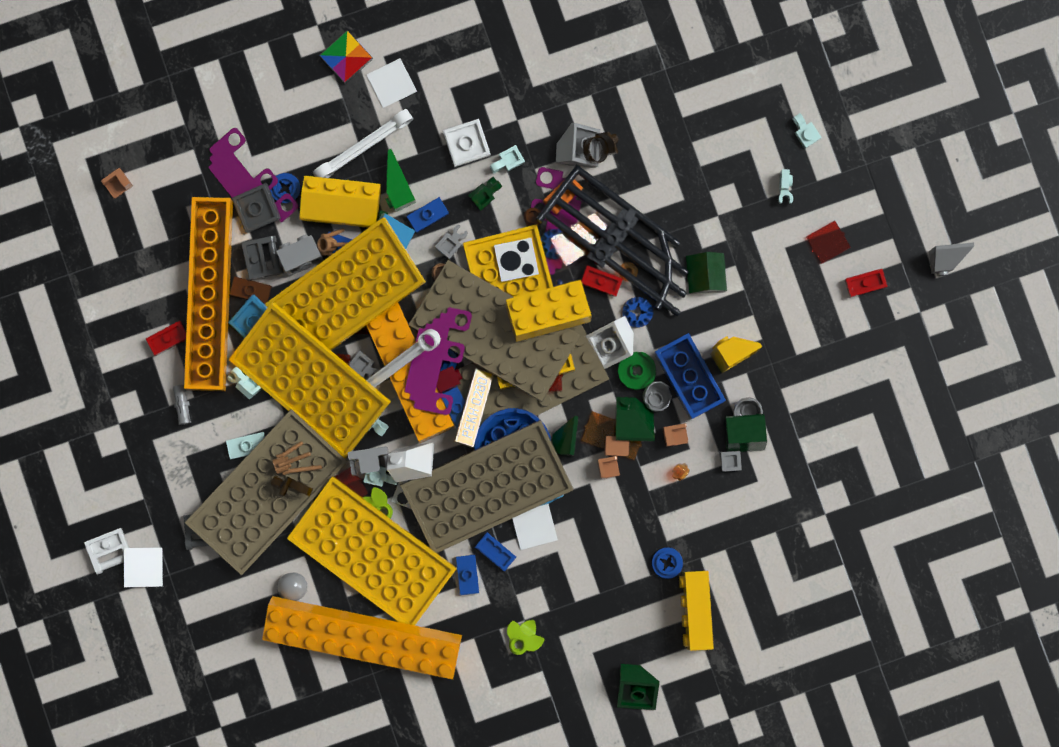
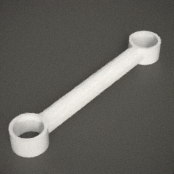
M407 109L402 110L389 122L333 160L317 167L313 171L314 176L329 178L336 170L397 129L408 125L413 120V117Z
M427 329L418 337V342L366 381L373 387H377L422 352L432 351L440 344L441 338L439 333L433 329ZM426 334L433 338L434 346L426 343L424 339Z

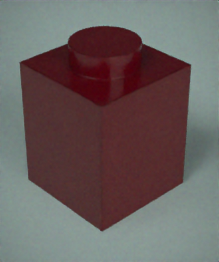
M453 366L440 371L436 386L439 393L447 392L461 385L460 380L463 378L459 369L454 370Z

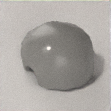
M662 381L651 383L643 391V402L653 412L666 409L672 399L669 386Z
M751 397L741 398L736 402L733 409L734 416L763 414L761 404Z
M296 572L287 573L279 579L277 592L280 598L298 601L307 592V582L301 574Z

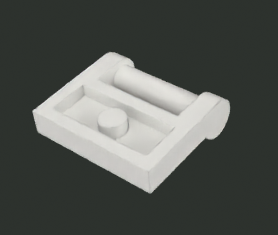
M122 528L84 542L97 575L103 573V570L123 563L124 554L99 563L98 558L120 549L124 553V548H129Z

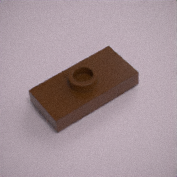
M234 276L230 295L246 300L255 295L265 304L269 300L272 286Z

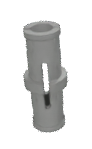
M184 385L173 386L176 402L174 407L177 409L179 425L191 423L188 409L190 404L187 401Z

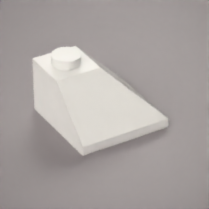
M625 316L586 335L604 369L633 355L634 333Z
M433 442L398 448L388 454L387 471L395 482L432 476Z

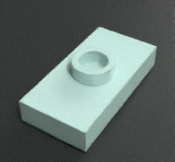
M264 432L226 440L230 460L248 456L265 438Z

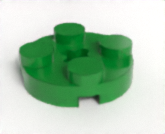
M633 352L632 356L619 363L618 375L620 381L629 389L640 390L646 388L655 379L656 366L654 360L644 352ZM633 366L636 368L640 366L642 368L640 376L632 374L634 371L632 369Z

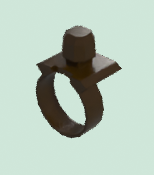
M610 132L595 134V137L587 138L583 145V153L586 160L596 164L603 162L609 155L618 154L616 147L619 141L618 136ZM592 139L599 141L602 145L601 157L598 161L594 160L590 154L589 148Z
M274 476L271 481L272 486L277 489L281 488L279 494L285 496L289 487L309 497L313 491V488L288 476L285 481L278 476Z

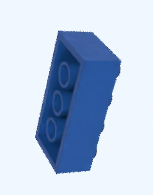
M689 333L654 352L657 361L690 420L726 401Z

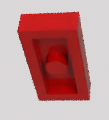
M587 265L581 282L584 286L616 297L623 278Z
M882 268L845 279L850 298L888 287Z
M178 321L146 338V341L154 356H157L185 341L186 331L181 321Z

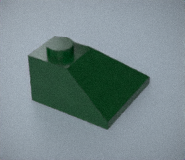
M616 397V440L655 441L654 413L636 398Z
M578 416L571 418L553 433L551 442L557 455L574 456Z
M621 664L617 707L656 710L660 681L641 665Z

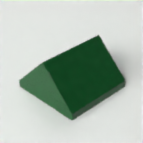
M703 252L686 256V265L689 271L687 274L689 294L727 291L724 253Z
M764 414L726 416V452L765 450L767 433Z

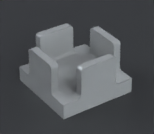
M388 447L348 452L352 476H357L355 461H359L360 472L365 475L366 473L380 471V458L384 457L387 470Z

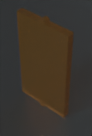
M598 212L587 217L604 231H607V224L603 223ZM581 222L570 227L594 246L601 239L600 236ZM563 232L550 238L556 250L555 254L559 255L564 266L589 253L588 250Z
M592 411L588 424L585 425L586 429L582 441L605 449V437L616 436L615 419ZM629 441V455L624 457L635 460L639 447H642L641 441Z

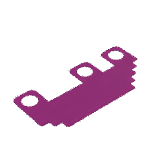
M232 128L210 148L212 164L209 166V169L232 198L262 185L261 177L264 174L271 175L273 179L272 184L268 186L271 190L278 183V179L269 168H265L253 178L234 155V152L244 145L246 141L237 128ZM233 133L238 134L240 137V143L236 146L229 143V136ZM288 193L275 202L281 216L280 222H283L298 209L297 202ZM283 200H291L293 207L290 211H284L281 208Z
M541 167L538 170L536 184L541 187L555 189L566 178L562 177L563 171ZM543 172H550L553 179L550 183L545 184L541 181L540 176ZM575 196L568 204L580 211L581 201L576 200ZM534 199L531 208H534L538 203L544 204L543 200ZM563 209L557 215L550 211L553 216L573 231H576L578 221L576 218ZM547 221L545 232H547L550 229H558L549 221ZM560 237L555 241L549 238L552 243L549 250L554 247L560 248L558 244L561 239ZM570 237V249L564 257L560 259L546 257L550 274H555L556 268L561 269L563 263L569 264L574 241Z
M449 307L447 313H441L439 319L434 318L432 324L427 323L425 329L419 328L416 342H418V337L427 329L437 331L441 341L435 349L424 351L411 361L405 392L411 394L410 400L415 401V409L448 415L451 412L452 396L435 391L442 360L455 363L462 361L464 345L448 341L447 337L449 328L463 331L469 329L472 314L469 311ZM458 314L466 315L467 323L464 326H458L455 323V317ZM426 334L424 336L426 343L434 346L433 338ZM451 346H457L460 349V355L457 358H451L448 355V349ZM439 398L448 400L449 405L447 409L439 410L437 408L436 402Z

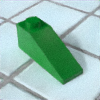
M389 149L386 191L388 198H385L389 208H394L395 212L415 204L416 200L392 149Z

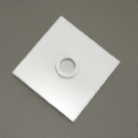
M479 119L443 130L454 167L491 156Z

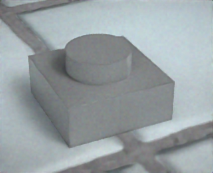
M740 451L720 452L722 472L742 470Z

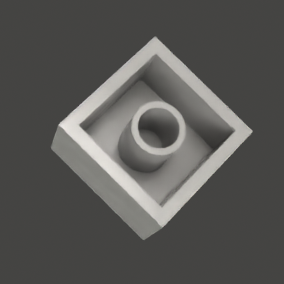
M312 235L300 236L297 238V242L290 244V242L279 246L280 249L276 251L289 277L324 261Z

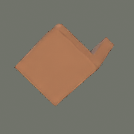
M120 168L101 180L115 199L133 187Z
M686 423L662 428L666 447L688 443Z
M616 436L605 437V456L629 455V441L616 440Z
M617 456L597 460L601 479L620 476Z

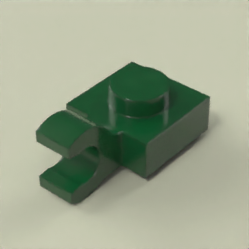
M491 177L487 181L486 186L482 183L468 196L481 211L495 199L493 194L500 190L502 185L494 177Z

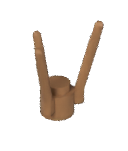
M343 228L328 234H321L317 242L321 255L331 256L337 247H343L348 243L337 242L332 237L344 232Z
M302 441L285 452L276 455L277 458L272 460L277 474L283 473V475L322 469V466L288 469L292 467L291 463L311 455L308 452L291 459L288 456L285 457L303 445Z

